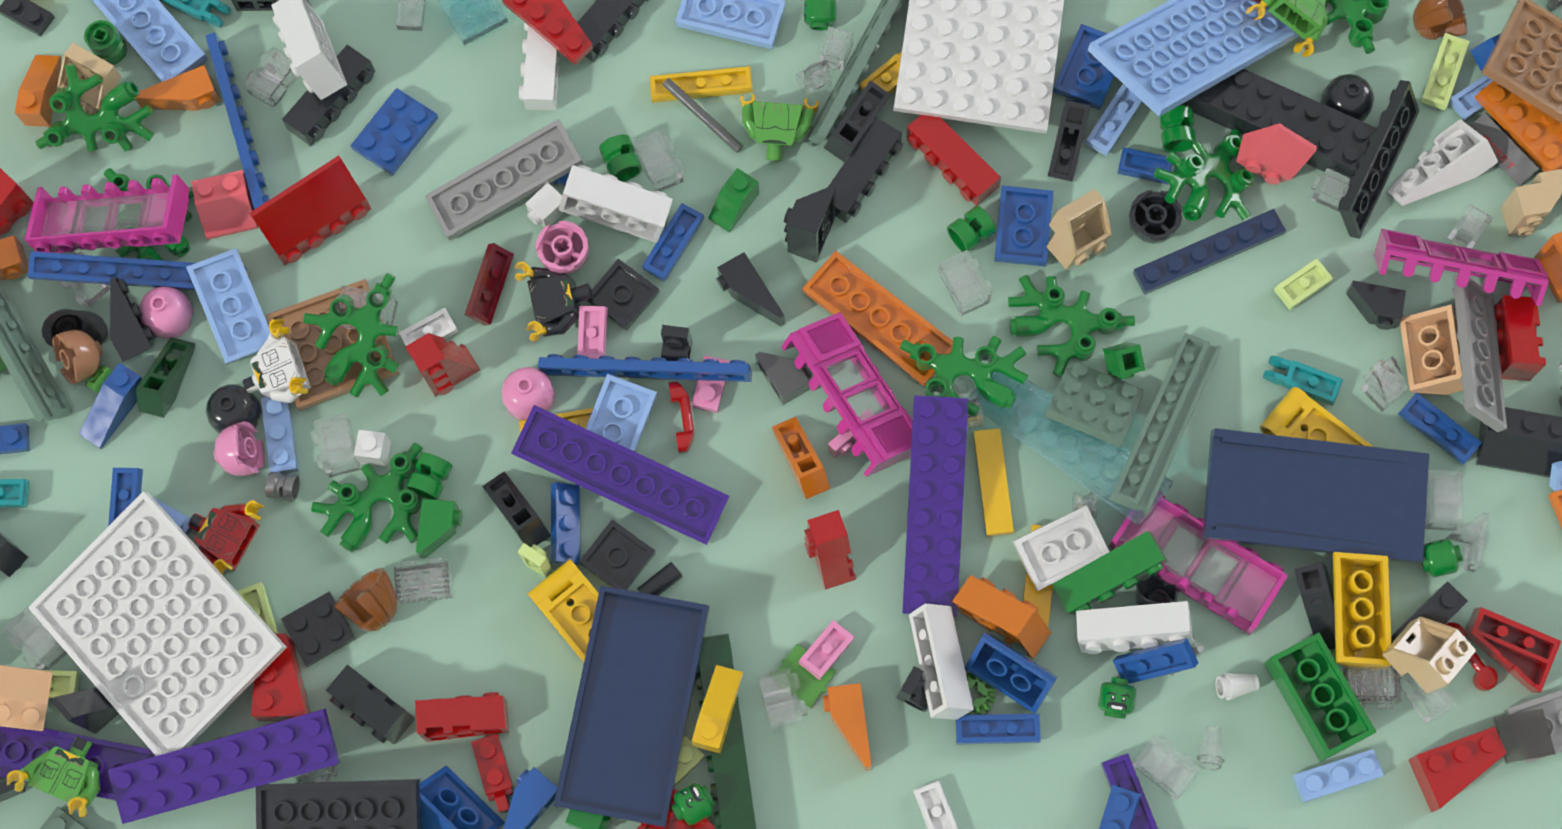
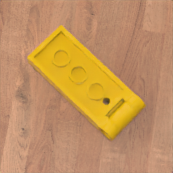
M1297 387L1290 389L1259 426L1263 434L1373 447Z
M569 559L527 594L584 663L599 593L572 560ZM574 602L573 606H568V604Z

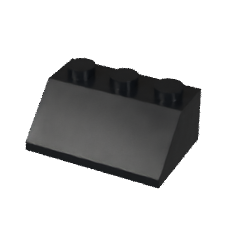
M830 186L797 199L793 208L789 207L784 217V223H786L784 232L787 233L785 242H787L788 253L817 263L836 218L835 187Z
M1505 407L1507 429L1496 432L1482 421L1480 422L1479 441L1482 443L1477 450L1476 465L1550 478L1552 463L1562 461V417Z

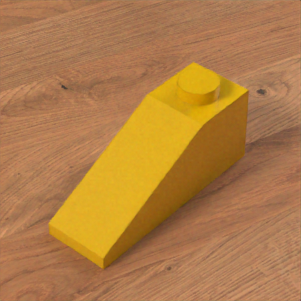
M716 665L693 734L692 744L694 747L721 754L743 672Z

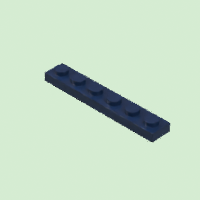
M1272 209L1134 269L1133 274L1144 295L1284 235L1286 229L1275 209Z

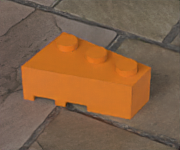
M970 575L952 601L961 614L989 632L993 630L1005 637L1004 641L1012 645L1015 642L1021 645L1026 655L1031 659L1035 658L1051 634V631L1037 611L1039 609L1037 606L1027 600L1024 602L1017 600V597L1007 589L1003 588L1002 591L996 589L995 585L984 577H981L979 580Z

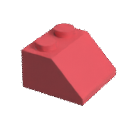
M1279 123L1243 134L1236 162L1246 167V170L1264 178L1267 183L1279 184L1280 182L1291 180L1316 152L1317 146Z
M243 170L191 181L195 206L207 240L258 229L257 224L249 214L255 209Z

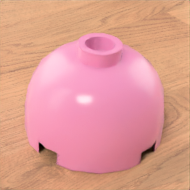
M558 221V224L552 226L549 224L540 232L536 242L538 258L545 268L552 272L572 274L581 269L587 261L589 245L582 228L572 222Z
M156 287L151 289L143 296L139 304L140 312L143 315L140 317L143 326L148 325L155 337H164V339L181 336L189 329L192 315L194 316L193 305L189 298L181 290L172 287Z
M533 367L518 368L511 372L505 379L501 391L503 404L510 415L518 420L527 419L534 405L550 411L555 400L553 383L544 372Z
M243 421L225 428L216 439L215 461L231 475H253L260 472L258 469L262 468L265 464L262 440H256L253 433L257 432V430L249 422Z

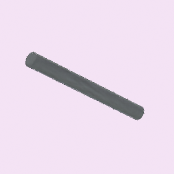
M670 78L664 81L662 86L731 149L738 153L743 148V145Z

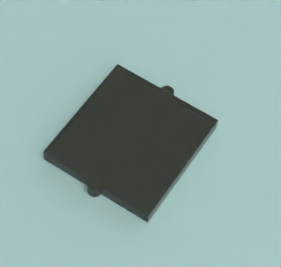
M1543 709L1493 718L1497 733L1507 752L1504 755L1506 764L1555 755L1550 736L1552 730L1548 728Z

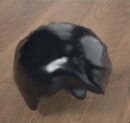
M1152 575L1144 581L1140 580L1136 585L1137 605L1177 602L1178 593L1181 590L1177 589L1175 584L1167 585L1157 575Z

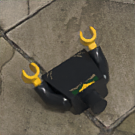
M518 262L514 267L515 269H522L525 273H516V280L523 281L526 277L531 279L527 283L536 320L529 322L526 331H536V333L530 334L529 339L531 341L539 340L541 335L548 337L565 334L576 322V319L579 318L580 302L593 298L589 283L576 286L575 281L564 273L552 272L547 268L532 267L530 269L526 262Z

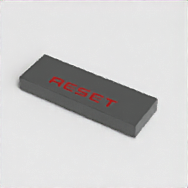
M1484 112L1470 126L1489 141L1498 160V166L1518 186H1522L1540 169L1487 112Z

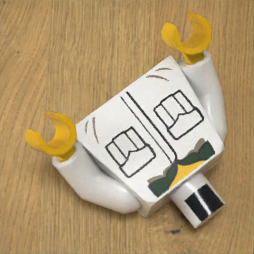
M275 319L269 323L270 334L267 340L257 352V355L250 361L254 374L244 378L243 385L248 393L260 390L261 394L271 398L273 401L292 403L301 394H307L311 385L297 344L286 337L283 338L285 334L290 332L289 328L282 327L284 319Z

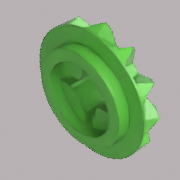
M966 673L969 690L971 691L974 684H977V693L983 697L976 698L972 703L974 710L965 715H984L994 704L995 688L974 674Z

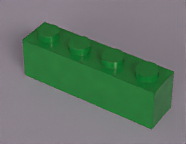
M1146 531L1056 581L1052 586L1067 613L1073 615L1076 611L1091 610L1092 607L1090 605L1098 600L1103 603L1116 596L1114 591L1123 586L1125 589H1129L1140 582L1138 578L1147 573L1149 576L1159 573L1164 569L1163 564L1169 561L1153 533Z

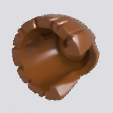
M1420 0L1413 13V23L1418 34L1428 40H1436L1438 37H1443L1445 33L1453 36L1467 34V19L1465 17L1466 14L1463 13L1465 9L1462 1Z
M377 568L362 576L361 580L358 579L354 582L350 589H347L339 597L335 607L365 631H378L382 627L387 626L396 614L397 597L387 572L383 568Z

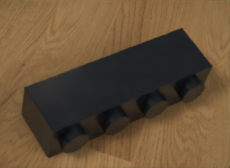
M596 0L577 22L593 46V49L585 57L594 62L598 56H603L608 49L609 43L614 37L618 38L621 35L625 24L630 19L633 20L639 13L642 4L649 0Z
M348 44L337 55L347 85L320 100L315 92L310 93L307 90L282 118L287 130L309 146H312L315 141L323 137L326 128L340 117L345 106L355 100L358 91L364 84H368L374 76L375 69L371 61Z
M875 118L828 186L836 188V217L845 223L848 222L851 216L856 217L862 207L861 201L865 196L869 197L876 186L874 182L878 176H884L890 165L888 163L892 156L896 157L903 147V143H901L902 132L878 118Z

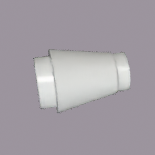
M1223 673L1215 680L1216 692L1219 698H1225L1228 701L1253 691H1258L1260 686L1256 674Z

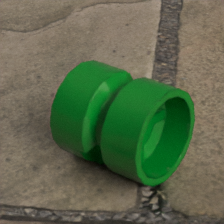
M98 20L86 28L84 40L94 55L112 65L118 64L125 58L127 45L112 23Z
M1177 106L1160 116V128L1163 130L1161 134L1163 150L1167 152L1173 151L1174 153L1191 150V146L1196 143L1195 130L1192 128L1194 126L1192 108Z
M624 134L616 135L600 144L599 150L604 162L607 163L606 167L609 174L617 177L619 181L626 182L641 173L642 166L638 156L634 154L635 149L630 136Z
M976 205L964 214V219L958 218L949 224L947 232L957 248L967 254L979 245V240L985 241L995 234L996 228L986 211Z
M421 452L415 464L417 472L411 473L406 488L414 490L417 495L426 499L438 500L444 488L441 482L448 479L453 465L438 456Z

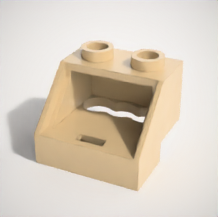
M72 43L63 55L57 86L59 89L68 86V78L64 67L66 64H75L78 77L81 80H86L96 73L99 74L103 82L85 92L80 99L81 106H83L85 112L96 114L100 111L106 94L116 87L122 76L112 64Z
M1562 169L1538 173L1530 185L1515 187L1501 206L1509 236L1518 234L1520 237L1533 234L1551 212L1562 195Z
M1096 189L1057 211L1049 224L1055 234L1046 247L1066 270L1074 265L1077 267L1081 266L1089 259L1090 255L1094 253L1097 256L1107 248L1106 242L1111 237L1112 231L1105 200Z
M1420 616L1412 620L1382 655L1401 676L1409 673L1428 694L1448 685L1476 649L1458 629ZM1411 634L1415 636V638L1406 641Z

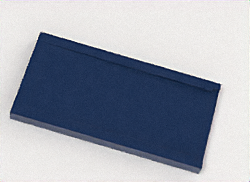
M1214 428L1210 434L1202 539L1331 554L1342 552L1388 556V560L1421 563L1423 562L1429 454Z
M600 585L554 801L555 807L666 828L707 625L709 605Z

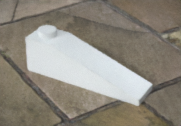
M1460 119L1441 132L1433 140L1435 145L1428 152L1423 151L1418 157L1419 163L1413 169L1406 170L1387 192L1400 205L1404 206L1477 178L1498 163L1489 141Z

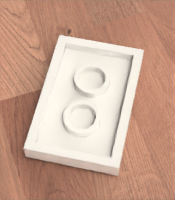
M1087 505L1012 541L1036 591L1055 583L1109 552Z

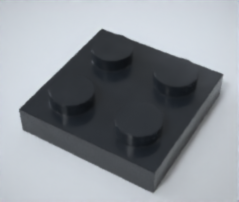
M617 259L592 289L593 298L586 301L593 306L608 307L607 317L627 331L660 291L658 287L620 259Z
M612 519L579 563L609 586L627 590L656 552Z
M331 592L323 594L281 618L307 667L356 640L343 614L336 609V601Z

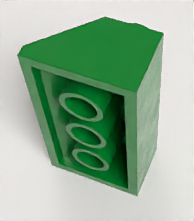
M1320 633L1281 651L1264 663L1320 762L1377 733Z

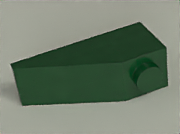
M173 337L169 338L136 388L139 412L162 418L165 417L176 400L193 355L195 343Z

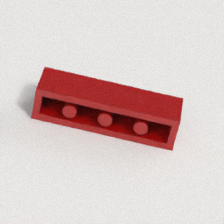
M920 115L907 126L906 137L910 146L916 150L919 149L932 167L936 166L941 170L943 178L949 184L954 183L960 189V194L966 201H972L975 205H979L999 188L1001 176L940 117Z

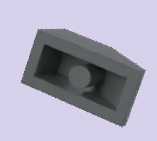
M764 352L755 354L758 367L782 405L810 390L809 380L812 377L806 367L797 369L794 359Z

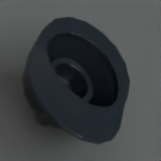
M68 308L59 309L49 315L43 322L41 329L43 339L51 347L53 337L66 331H83L90 335L94 341L97 340L100 345L106 340L108 334L105 321L96 313Z

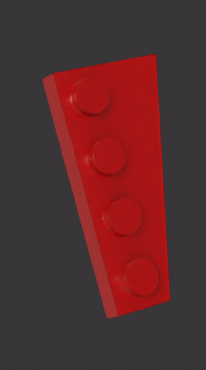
M502 0L508 9L575 66L593 49L592 43L562 0Z

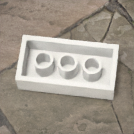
M279 0L271 6L275 14L272 19L278 29L281 30L278 32V35L284 45H286L283 48L285 54L292 61L289 64L290 68L297 78L301 76L304 79L303 83L310 93L315 92L320 100L346 86L347 82L324 23L306 0Z
M572 165L559 211L657 243L663 231L673 199L669 198L664 192H651L643 189L637 183L619 181L617 177L611 174L601 175L593 172L587 166L579 165L577 167Z

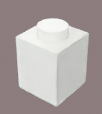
M546 183L525 203L529 212L527 214L528 218L537 226L539 224L543 227L549 224L551 226L564 213L559 211L562 195L549 183Z
M358 430L354 456L360 464L370 463L372 466L386 467L391 441L385 433Z

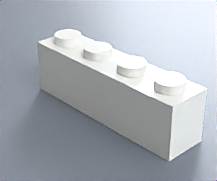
M524 22V29L528 33L527 39H523L522 50L523 54H526L525 62H521V77H524V84L519 86V100H523L526 110L556 111L560 52Z
M1188 601L1076 611L1077 639L1081 653L1098 654L1109 650L1125 652L1133 648L1146 649L1185 638L1188 639L1190 644H1193Z
M925 603L910 613L909 618L920 669L924 671L922 679L925 680L924 689L930 717L957 720L974 710L952 609L951 606Z

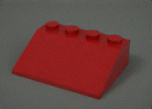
M338 155L249 214L284 265H287L288 263L298 261L302 254L311 248L315 249L322 245L324 240L331 235L342 232L346 225L354 220H360L365 217L367 212L371 210V207Z

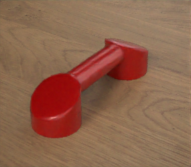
M678 381L668 382L671 403L679 402L684 431L676 432L678 452L686 453L692 445L695 433L690 398Z
M1455 622L1445 624L1458 629L1465 637V630L1460 624ZM1474 652L1468 660L1476 671L1473 675V683L1477 689L1489 691L1496 686L1498 674L1494 668L1486 666L1476 652Z

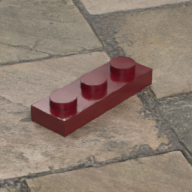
M495 243L488 244L464 314L465 316L484 326L491 325L514 256L513 253Z

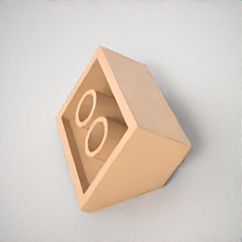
M1452 305L1402 317L1400 321L1409 390L1411 393L1448 395L1464 391L1461 383L1460 348L1456 335L1458 331L1457 319L1454 314L1455 308Z
M0 665V726L43 731L53 671Z

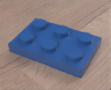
M1083 24L1080 25L1053 87L1054 93L1075 101L1091 104V107L1098 110L1101 109L1115 75L1088 51L1091 42L1107 33Z
M396 88L350 146L353 151L393 176L438 119V115Z
M1002 185L995 262L1046 267L1048 248L1046 246L1049 243V224L1051 222L1054 191Z

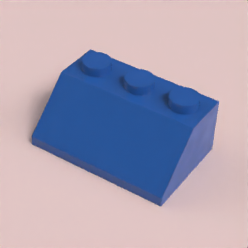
M988 632L982 635L965 666L967 671L1034 714L1058 678Z
M447 765L420 783L421 829H500L505 823Z

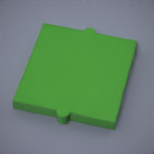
M796 644L786 660L783 659L781 661L782 666L771 681L811 708L820 694L826 692V686L837 670L831 667L822 679L818 680L798 664L807 650Z

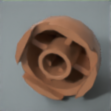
M79 330L62 332L53 337L52 347L56 362L62 361L65 368L60 369V371L69 383L75 384L84 381L97 372L100 365V356L103 354L102 347L97 340L94 341L90 335Z

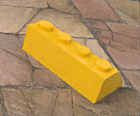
M1334 552L1336 663L1354 670L1380 671L1392 665L1382 655L1391 645L1388 556Z

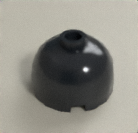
M1344 74L1337 76L1328 83L1321 95L1320 103L1364 122L1373 108L1374 93L1372 87L1364 78L1359 75Z
M1145 191L1138 195L1131 205L1129 212L1130 228L1135 236L1143 242L1151 244L1163 243L1171 239L1181 225V205L1177 199L1172 204L1168 203L1165 200V196L1168 193L1166 191Z
M228 384L219 387L211 394L206 404V415L209 424L218 434L225 428L243 421L249 422L256 428L258 425L257 421L262 412L258 398L253 393H248L239 384Z

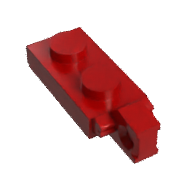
M497 733L472 741L471 745L485 795L488 797L489 802L495 800L498 812L502 814L509 811L510 803L508 796L513 794L512 788L514 786L501 740Z

